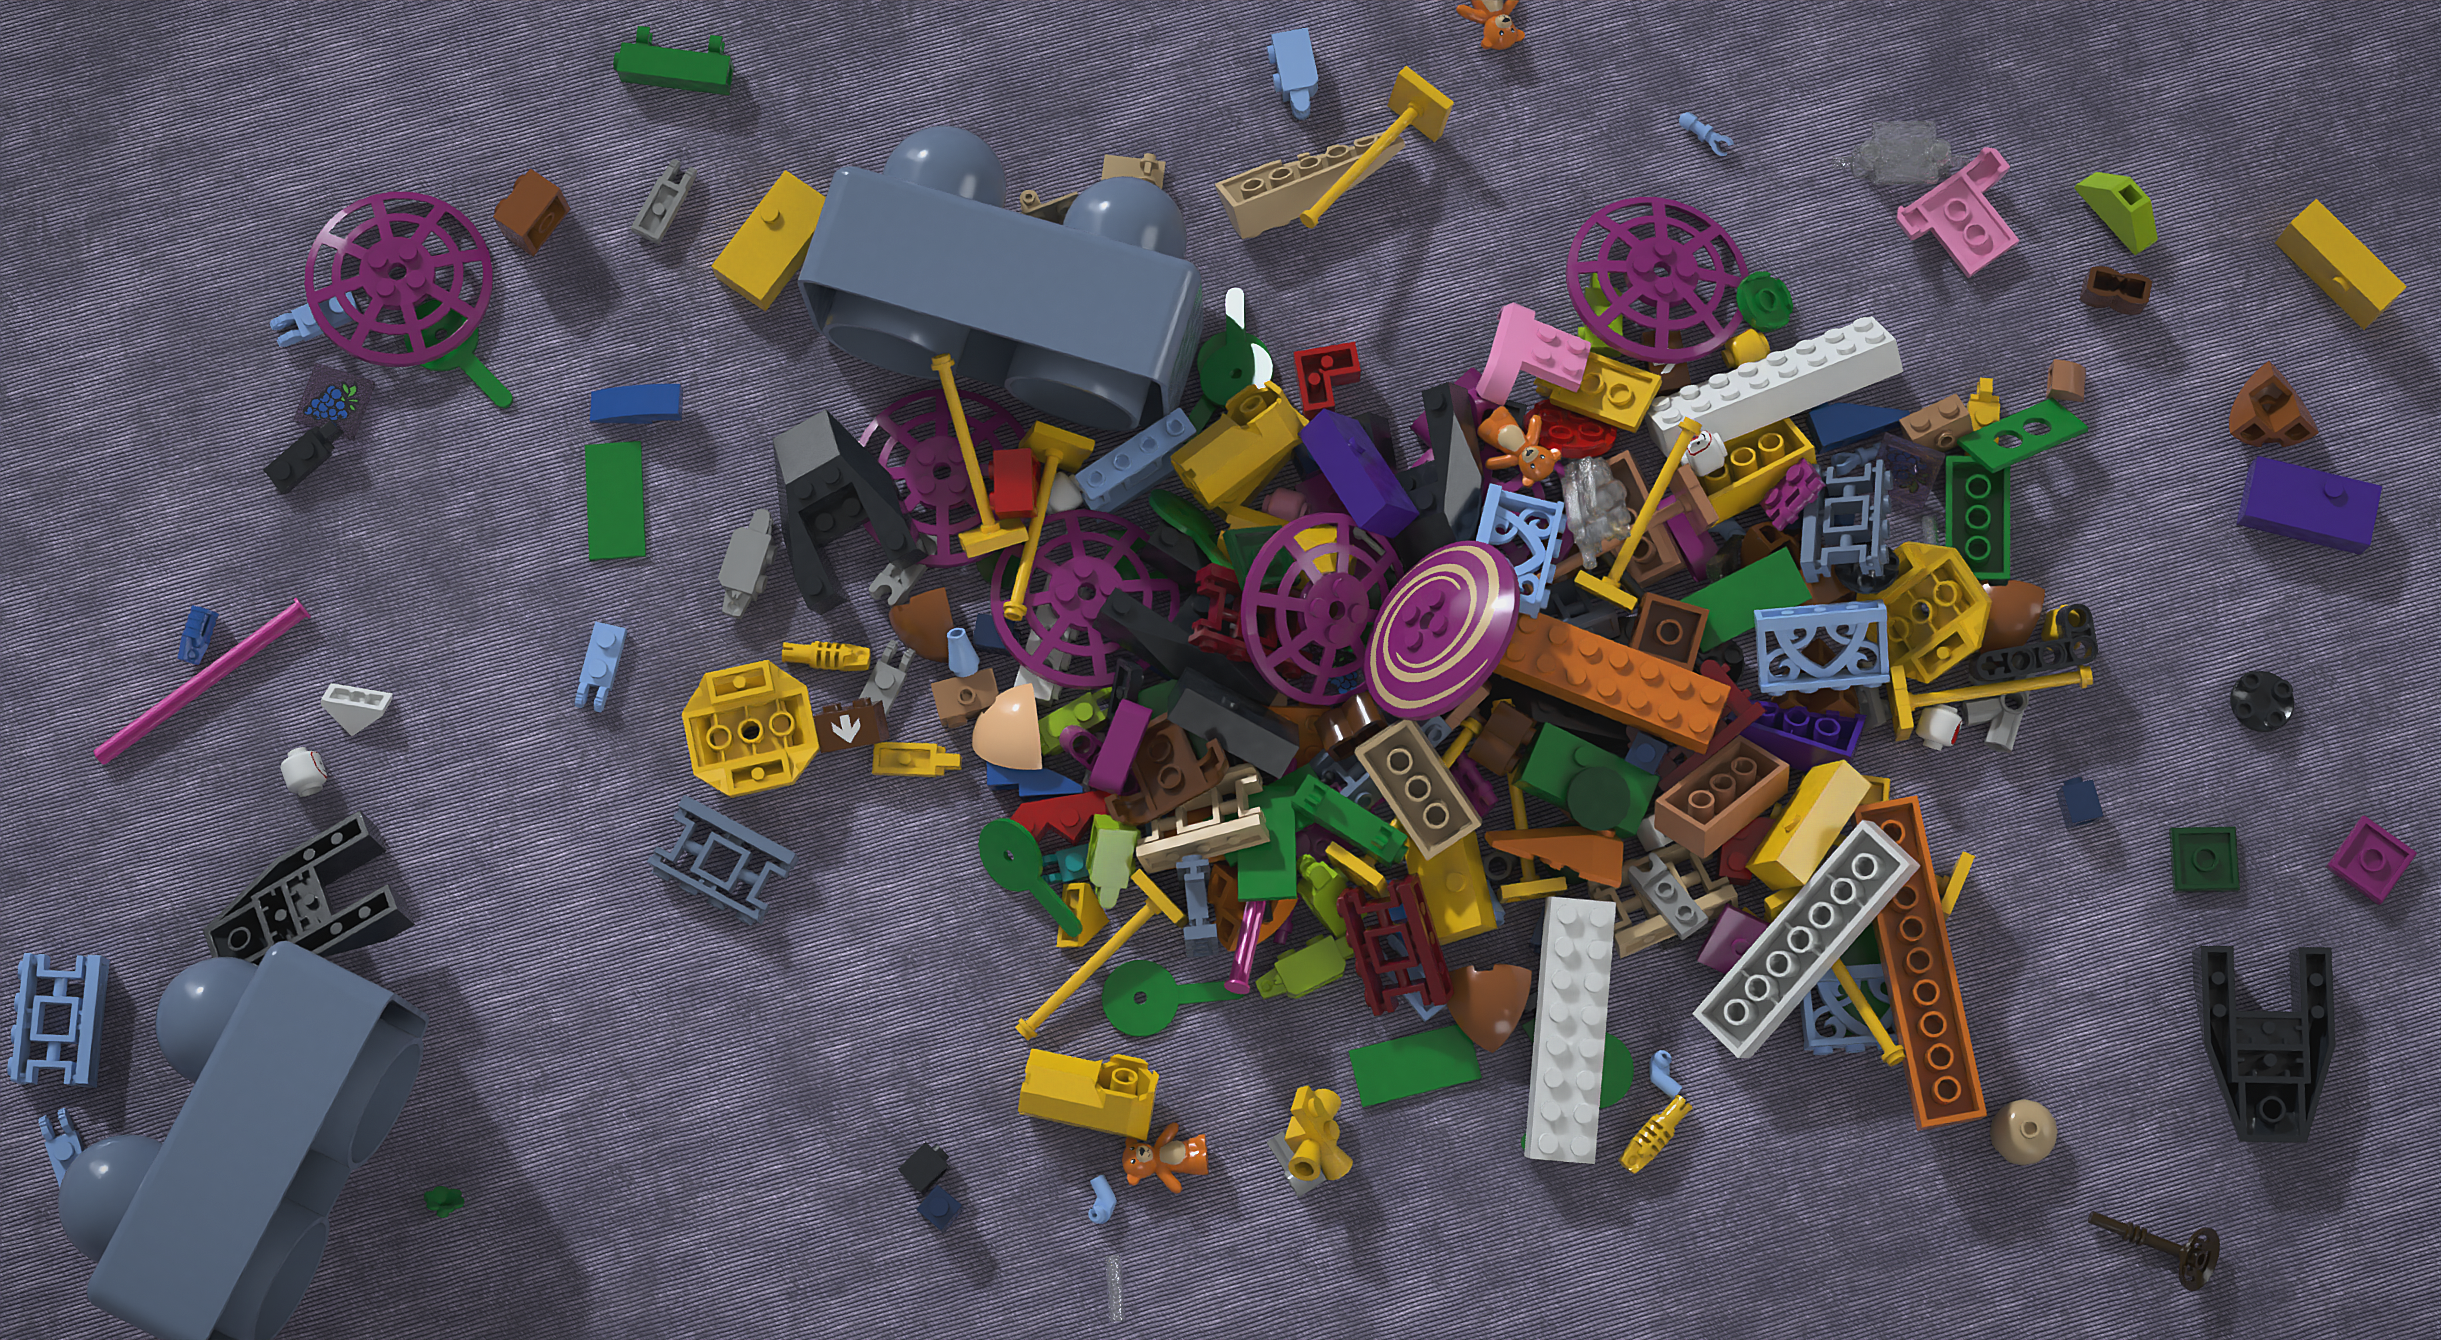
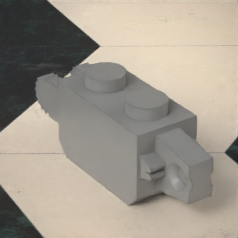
M765 508L754 511V517L751 518L748 528L740 527L733 531L718 576L725 590L722 612L726 616L742 619L751 600L756 601L758 594H763L768 581V576L765 573L768 564L772 565L774 563L778 550L771 535L774 521L771 513L765 510Z

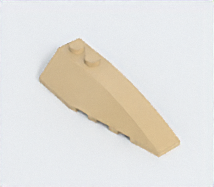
M1384 132L1356 139L1354 146L1351 147L1339 144L1329 146L1326 153L1317 156H1310L1309 152L1297 155L1298 161L1283 165L1281 159L1272 161L1215 183L1217 193L1233 228L1242 239L1257 237L1263 231L1270 228L1289 224L1291 220L1300 217L1304 210H1310ZM1398 136L1346 191L1355 187L1402 150L1405 147L1404 140Z

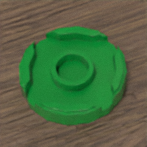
M1756 271L1742 279L1737 287L1736 300L1743 318L1754 329L1761 332H1775L1788 324L1789 316L1793 312V302L1786 285L1779 278L1776 280L1770 275L1772 274L1767 271Z

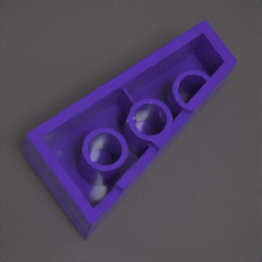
M1749 700L1752 704L1757 702L1756 700ZM1759 701L1767 712L1739 734L1790 765L1789 767L1809 772L1814 766L1845 760L1851 765L1861 740L1867 715L1855 714L1854 718L1839 716V711L1826 710V714L1807 712V707L1794 706V708L1781 709L1777 703ZM1733 711L1728 714L1727 725L1737 718Z

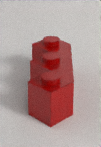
M1098 790L1022 803L1010 819L1024 826L1034 837L1037 844H1039L1050 829L1073 846H1076L1093 823L1095 814L1110 815L1104 798L1112 794Z

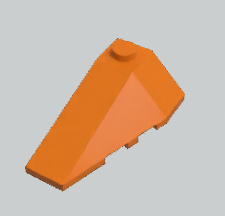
M1581 826L1486 831L1484 838L1493 848L1528 860H1533L1536 855L1539 856L1540 861L1554 869L1560 870L1565 865L1580 873L1579 877L1620 888L1623 841L1616 835V830L1613 828L1592 831Z

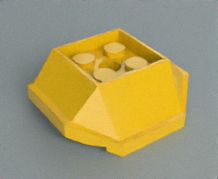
M1908 541L1892 551L1899 558L1900 562L1899 573L1894 583L1881 592L1872 594L1857 593L1856 601L1883 599L1887 608L1889 669L1893 666L1903 665L1905 677L1928 684L1981 647L1992 600L1956 548ZM1923 603L1929 607V617H1926L1922 612L1921 607ZM1871 622L1868 624L1865 636L1868 640L1877 644L1876 622Z
M769 660L705 673L698 688L682 712L694 776L730 798L794 785L820 751L807 686ZM751 726L759 727L760 732L756 738L751 740L744 738V732L747 728Z

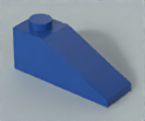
M1828 402L1812 407L1805 422L1818 455L1899 428L1901 427L1899 419L1910 415L1908 410L1841 402L1829 405Z

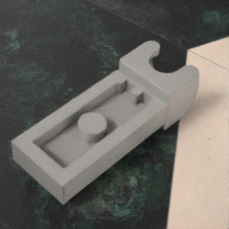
M919 533L928 554L937 555V536ZM889 563L885 570L880 572L870 585L868 592L875 600L879 599L886 592L892 593L888 599L891 609L896 605H903L909 597L908 594L928 567L922 564H914L902 571Z
M1651 852L1648 855L1650 871L1641 872L1636 866H1630L1628 869L1629 880L1639 893L1646 897L1680 939L1684 940L1707 924L1708 917L1667 870V866L1655 853Z

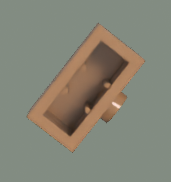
M1953 394L1899 419L1905 445L1912 453H1919L1924 460H1928L1958 446V438L1974 432L1970 413L1957 394Z
M992 668L977 671L967 677H954L931 683L941 725H948L949 728L963 726L967 724L968 719L978 717L981 712L985 713L995 703L996 697L999 695Z

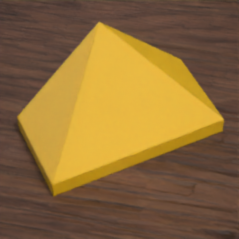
M1089 883L1063 884L1062 901L1080 920L1083 930L1076 937H1071L1059 925L1056 947H1083L1109 922V919L1102 906H1100Z

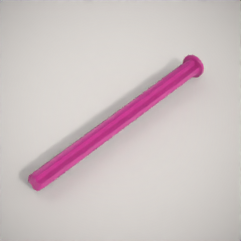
M297 597L294 598L295 603L94 750L95 757L103 765L107 764L305 617L310 619L311 615Z
M1296 758L1292 759L1282 777L1296 770L1298 763ZM1266 901L1246 902L1229 980H1226L1224 983L1225 989L1230 992L1247 994L1250 991L1248 980Z

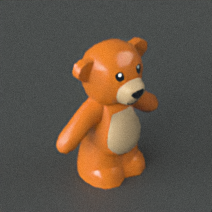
M1470 0L1473 8L1464 4L1458 5L1456 8V12L1460 16L1484 25V38L1481 41L1483 49L1504 50L1511 47L1515 42L1522 41L1525 37V33L1522 30L1516 29L1509 17V14L1519 0H1506L1504 3L1503 0Z
M1500 406L1488 419L1482 422L1477 431L1479 438L1505 454L1504 456L1489 458L1485 462L1486 468L1497 470L1519 465L1523 474L1522 483L1527 488L1532 487L1535 482L1546 479L1553 472L1555 463L1560 460L1562 454L1558 449L1547 450L1544 447L1538 446L1542 420L1539 415L1532 416L1528 432L1525 435L1511 413L1504 406Z
M1172 1122L1163 1130L1154 1147L1146 1143H1138L1133 1138H1126V1148L1122 1154L1123 1170L1128 1175V1184L1132 1186L1137 1185L1140 1179L1156 1173L1158 1178L1171 1192L1178 1194L1182 1191V1186L1172 1172L1209 1175L1206 1134H1200L1183 1142L1178 1140L1172 1141L1179 1129V1125Z

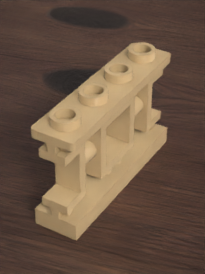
M1246 763L1229 768L1223 780L1216 787L1175 808V816L1162 818L1161 816L1151 821L1152 836L1137 839L1138 846H1136L1137 858L1147 874L1176 867V862H1182V857L1202 855V859H1207L1270 842L1264 813L1260 807L1249 809L1248 795L1263 791L1262 777L1256 766ZM1236 792L1237 799L1223 802L1222 795ZM1212 805L1213 819L1188 826L1187 811ZM1238 812L1239 819L1225 822V815ZM1177 828V836L1164 839L1165 831Z
M1678 843L1669 847L1663 846L1652 851L1667 866V870L1687 893L1686 888L1698 883L1702 884L1707 895L1694 901L1707 915L1708 921L1719 917L1726 903L1738 908V894L1733 885L1729 884L1727 876L1711 882L1702 865L1703 862L1713 859V853L1702 859ZM1648 856L1638 860L1631 859L1622 864L1620 888L1631 884L1636 895L1628 900L1620 901L1615 891L1619 888L1590 880L1587 882L1588 894L1591 900L1616 902L1615 911L1620 922L1614 924L1613 941L1620 959L1677 935L1657 910L1652 907L1646 897L1642 896L1629 880L1628 869L1630 866H1636L1641 872L1650 871ZM1690 859L1694 871L1680 877L1674 865ZM1643 908L1648 920L1632 926L1628 913Z

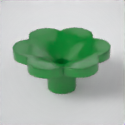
M438 1186L433 1191L424 1193L426 1207L430 1210H437L436 1215L440 1218H447L455 1209L464 1206L465 1200L462 1197V1192L458 1189Z

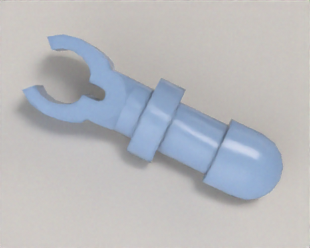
M1686 112L1680 115L1679 124L1687 131L1691 130L1697 134V139L1701 142H1708L1717 155H1727V152L1720 150L1718 142L1725 141L1728 146L1734 145L1731 138L1715 133L1712 126L1709 124L1705 126L1692 113Z
M1888 442L1875 443L1873 447L1868 449L1861 447L1856 449L1855 453H1837L1831 457V467L1836 466L1837 475H1844L1857 465L1863 467L1865 464H1868V461L1885 459L1889 452L1886 449Z

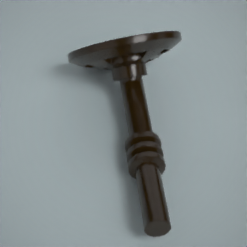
M2091 1211L2088 1217V1223L2122 1236L2124 1241L2129 1239V1243L2134 1244L2136 1242L2137 1246L2143 1244L2179 1258V1280L2181 1285L2189 1291H2196L2202 1288L2210 1279L2217 1265L2220 1240L2217 1232L2212 1228H2200L2190 1237L2187 1244L2182 1246L2147 1232L2145 1227L2140 1229V1225L2135 1224L2133 1226L2132 1222L2126 1224L2095 1211ZM2200 1235H2205L2207 1240L2204 1241L2203 1239L2198 1237ZM2184 1275L2191 1276L2192 1280L2187 1281Z

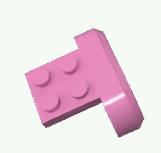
M1983 148L1973 161L1909 206L1903 208L1901 205L1898 207L1896 223L1910 240H1915L1931 231L1966 277L1970 278L2019 242L2017 236L1983 195L2010 169L2009 164L1997 149Z
M1514 302L1501 308L1496 318L1499 320V324L1486 367L1477 384L1476 391L1481 398L1504 406L1518 372L1522 370L1577 392L1582 382L1592 343L1534 320V310Z

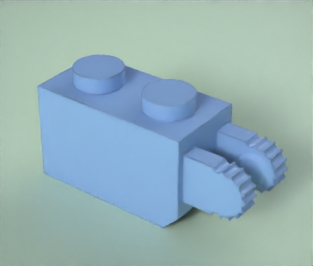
M1308 27L1271 34V45L1267 46L1269 63H1275L1277 74H1273L1276 93H1282L1283 102L1290 101L1292 115H1294L1296 120H1307V117L1309 118L1310 97H1313L1318 90V74Z

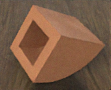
M2054 359L2048 368L2046 398L2053 397L2059 400L2084 402L2085 367L2074 362Z

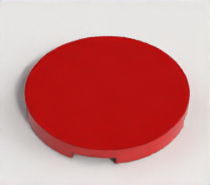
M1550 399L1536 403L1534 408L1524 415L1522 431L1526 435L1530 419L1533 415H1539L1542 420L1538 446L1544 447L1547 450L1558 449L1563 458L1583 459L1596 457L1609 451L1616 441V426L1550 403Z

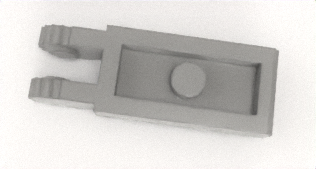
M672 159L662 177L659 176L631 226L632 233L657 245H660L697 176V169L689 167L679 185L673 183L672 181L679 172L681 162L676 159Z
M892 639L884 650L881 661L878 660L859 697V699L871 697L872 702L882 700L886 718L907 678V671L916 653L915 650L909 648L904 653L898 669L890 666L889 664L898 649V642Z

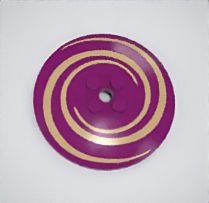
M1460 541L1448 544L1418 561L1392 588L1381 605L1371 627L1364 661L1365 677L1369 692L1382 709L1404 720L1419 721L1434 718L1463 703L1492 674L1511 641L1520 606L1518 577L1513 565L1503 553L1493 546L1479 541Z

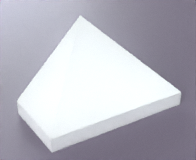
M331 683L321 699V706L351 736H354L383 716L392 700V693Z

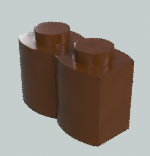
M2105 266L2091 267L2083 279L2079 300L2095 308L2111 307L2113 310L2126 315L2141 314L2149 302L2152 281L2136 273L2120 274L2118 271Z
M1368 691L1352 695L1340 708L1324 712L1314 722L1326 752L1335 762L1355 754V749L1388 727L1379 705Z
M1500 701L1485 728L1472 746L1468 756L1499 776H1504L1507 772L1512 774L1521 760V757L1518 756L1523 745L1528 747L1538 732L1534 728L1537 720L1508 702Z

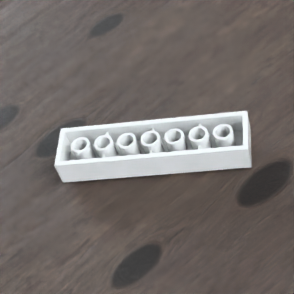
M1872 316L1859 318L1853 324L1840 329L1828 330L1824 335L1815 339L1800 341L1794 347L1787 350L1772 352L1766 358L1754 363H1744L1738 369L1728 373L1713 375L1705 382L1697 385H1688L1677 393L1653 399L1645 415L1650 438L1668 458L1682 431L1678 425L1680 421L1683 422L1684 418L1688 417L1702 425L1700 431L1708 430L1712 434L1717 433L1722 442L1734 439L1902 373L1903 368L1897 342Z
M1862 820L1692 1014L1737 1058H1751L1921 865L1874 822Z
M1546 897L1524 1153V1156L1527 1158L1595 1164L1616 902L1562 897Z

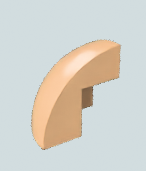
M1032 683L1019 685L999 694L996 697L995 703L985 713L981 712L978 716L972 733V747L975 753L982 759L1006 768L1022 770L1042 769L1039 724Z

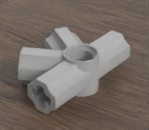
M2016 655L2012 659L2013 666L2018 670L2024 664L2021 655ZM1993 662L1981 665L1982 670L1998 668ZM2036 673L1990 681H1978L1971 675L1968 679L1974 686L2031 678L2035 677ZM2030 691L1961 701L1963 720L1967 726L1991 722L1984 745L1998 752L2010 753L2024 710L2028 706ZM2004 699H2014L2018 704V709L2008 708L2005 705Z

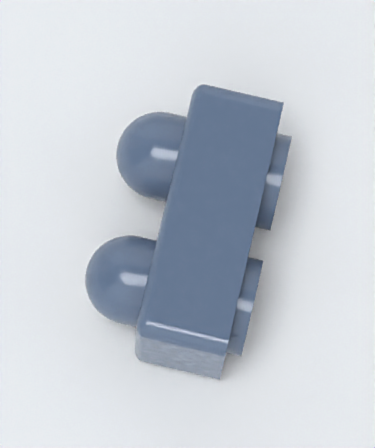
M944 125L921 129L902 140L887 159L882 174L855 166L842 167L834 173L797 283L814 329L824 335L836 347L875 366L912 377L933 380L941 379L938 370L933 371L931 368V364H933L931 358L940 354L950 353L951 358H954L955 364L950 367L953 377L957 374L1005 388L1018 400L1043 413L1074 424L1100 430L1130 431L1137 428V426L1147 429L1178 408L1204 327L1202 280L1198 268L1191 262L1184 260L1187 232L1182 214L1172 198L1157 185L1135 177L1120 176L1104 179L1094 183L1079 194L1067 211L1062 225L1004 209L1006 178L996 153L976 134L959 127Z
M280 941L271 946L265 953L259 966L238 958L215 957L197 962L180 972L169 983L162 994L156 1011L155 1029L159 1047L167 1062L176 1072L195 1083L168 1135L163 1143L146 1136L131 1134L102 1139L86 1148L74 1159L60 1185L58 1212L63 1230L79 1252L98 1263L87 1285V1297L90 1303L160 1340H273L297 1309L314 1278L328 1241L330 1223L327 1217L352 1170L365 1164L377 1151L407 1102L421 1066L424 1050L422 1038L429 1023V1015L399 995L289 941Z

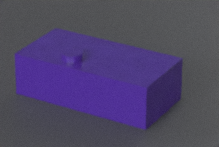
M1323 409L1298 433L1360 529L1394 539L1420 515L1358 420Z
M2257 456L2248 467L2236 525L2361 555L2371 545L2382 486Z

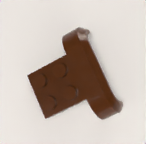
M1167 712L1151 720L1132 764V770L1141 792L1130 796H1119L1114 793L1104 798L1112 819L1128 826L1143 825L1216 787L1223 780L1229 769V762L1220 741L1215 738L1206 743L1208 752L1203 758L1199 759L1188 731L1167 720Z

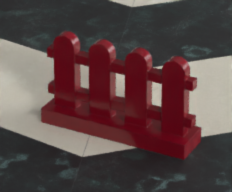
M1706 660L1700 667L1702 676L1731 687L1726 702L1727 705L1723 709L1705 755L1677 745L1666 754L1657 772L1662 777L1658 785L1665 793L1767 712L1759 701L1752 704L1748 700L1752 695L1748 688L1742 692L1727 675V672L1731 670L1727 663L1720 666L1714 660ZM1733 711L1737 718L1727 725L1723 718ZM1628 725L1626 735L1631 740L1627 744V747L1630 749L1638 731L1642 730ZM1683 752L1688 759L1678 766L1673 760Z

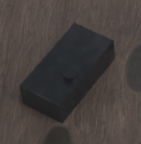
M1188 666L1168 696L1167 720L1209 742L1215 738L1218 739L1224 750L1281 779L1299 749L1298 724Z

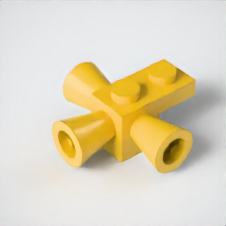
M1309 1085L1297 1089L1290 1110L1294 1116L1290 1119L1284 1140L1294 1153L1288 1164V1169L1294 1177L1300 1180L1312 1181L1317 1179L1320 1175V1166L1327 1180H1336L1347 1174L1353 1165V1160L1336 1145L1340 1136V1130L1336 1121L1332 1119L1340 1109L1342 1102L1340 1097L1331 1090L1317 1089L1312 1091Z

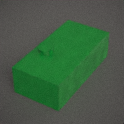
M1946 456L1945 547L1956 548L1977 580H1988L1990 586H2007L2010 580V466L1992 474L1972 456Z
M1548 722L1536 726L1535 729L1538 732L1531 744L1526 748L1511 785L1568 812L1565 800L1567 798V787L1570 780L1578 772L1588 767H1607L1615 770L1625 779L1628 785L1631 804L1626 817L1617 826L1612 828L1616 830V835L1622 839L1635 836L1660 777L1628 763L1624 759Z

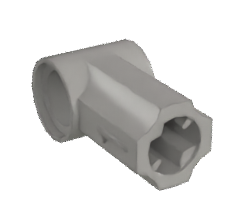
M1286 1129L1270 1139L1267 1145L1285 1171L1283 1174L1298 1197H1301L1326 1181V1178L1321 1169L1319 1177L1312 1181L1300 1180L1290 1173L1288 1164L1294 1153L1284 1140L1287 1132Z

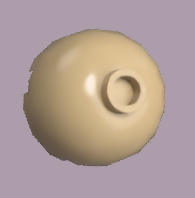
M2026 1099L2012 1101L2002 1107L1992 1119L1990 1128L1992 1145L1996 1151L1998 1150L2008 1162L2022 1166L2035 1164L2047 1157L2056 1144L2058 1133L2055 1118L2050 1111L2040 1103Z

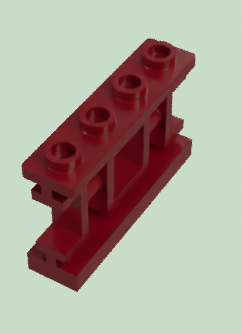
M1211 563L1197 571L1195 582L1201 585L1197 588V594L1211 598L1208 620L1201 618L1192 623L1194 634L1189 636L1188 643L1198 646V649L1203 652H1217L1226 655V658L1231 661H1246L1253 664L1247 652L1242 634L1241 603L1243 592L1239 586L1235 571ZM1279 588L1259 590V592L1277 595ZM1290 589L1288 597L1299 598L1301 592ZM1226 593L1237 596L1233 601L1232 609L1224 607ZM1257 605L1256 613L1266 616L1263 638H1259L1265 655L1268 656L1274 652L1272 650L1277 648V640L1279 638L1275 624V608ZM1286 610V613L1292 614L1289 617L1287 628L1290 638L1293 639L1302 630L1299 626L1297 611ZM1222 620L1230 622L1229 637L1217 633L1221 631ZM1298 650L1308 661L1312 660L1313 654ZM1290 658L1274 667L1275 671L1282 673V676L1288 679H1299L1308 673L1297 666Z
M1419 874L1405 875L1402 880H1398V878L1392 879L1387 886L1390 896L1366 900L1362 886H1357L1355 889L1352 887L1345 888L1338 896L1336 902L1337 912L1340 918L1344 919L1347 928V944L1350 948H1353L1356 957L1355 969L1357 975L1363 979L1365 1001L1367 1006L1372 1008L1374 1016H1381L1384 1011H1388V1013L1394 1012L1399 1005L1397 995L1420 991L1424 1006L1431 1005L1432 1002L1434 1006L1447 1004L1454 994V988ZM1403 902L1407 918L1392 921L1388 908L1398 907ZM1376 911L1379 924L1369 925L1365 929L1361 914ZM1401 932L1408 956L1385 960L1378 936ZM1421 963L1426 978L1410 980L1407 968L1417 967ZM1394 971L1398 983L1386 985L1384 988L1380 973Z

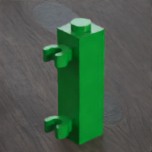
M638 26L636 44L622 42L620 53H615L613 69L617 71L621 82L730 95L734 65L730 56L723 55L725 49V42H722L723 36L710 35L708 53L651 46L653 40V33H650L651 28Z
M1310 774L1307 775L1291 800V807L1389 869L1394 861L1400 864L1409 850V847L1405 845L1408 838L1406 834Z

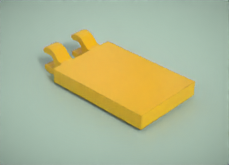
M1589 352L1582 382L1577 392L1536 377L1534 385L1538 386L1536 393L1546 397L1550 396L1551 404L1633 433L1637 432L1662 384V378L1659 375Z

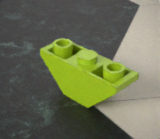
M2095 172L2075 185L2074 189L2135 256L2156 243L2158 237L2151 199L2131 177Z

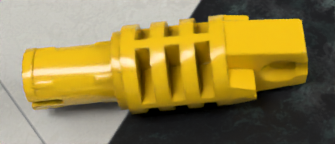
M815 641L811 645L784 642L781 655L783 663L809 664L813 669L821 668L822 670L831 669L832 671L840 670L844 672L869 670L871 661L869 648L847 643L839 644L837 642L823 643Z
M1677 1094L1660 1115H1653L1631 1139L1618 1159L1627 1171L1636 1174L1653 1160L1675 1135L1676 1131L1674 1128L1693 1109L1689 1103L1685 1104L1686 1100L1682 1096Z

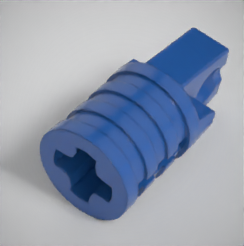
M192 605L182 633L178 659L189 664L199 665L210 644V638L213 635V629L216 626L219 614L209 609Z

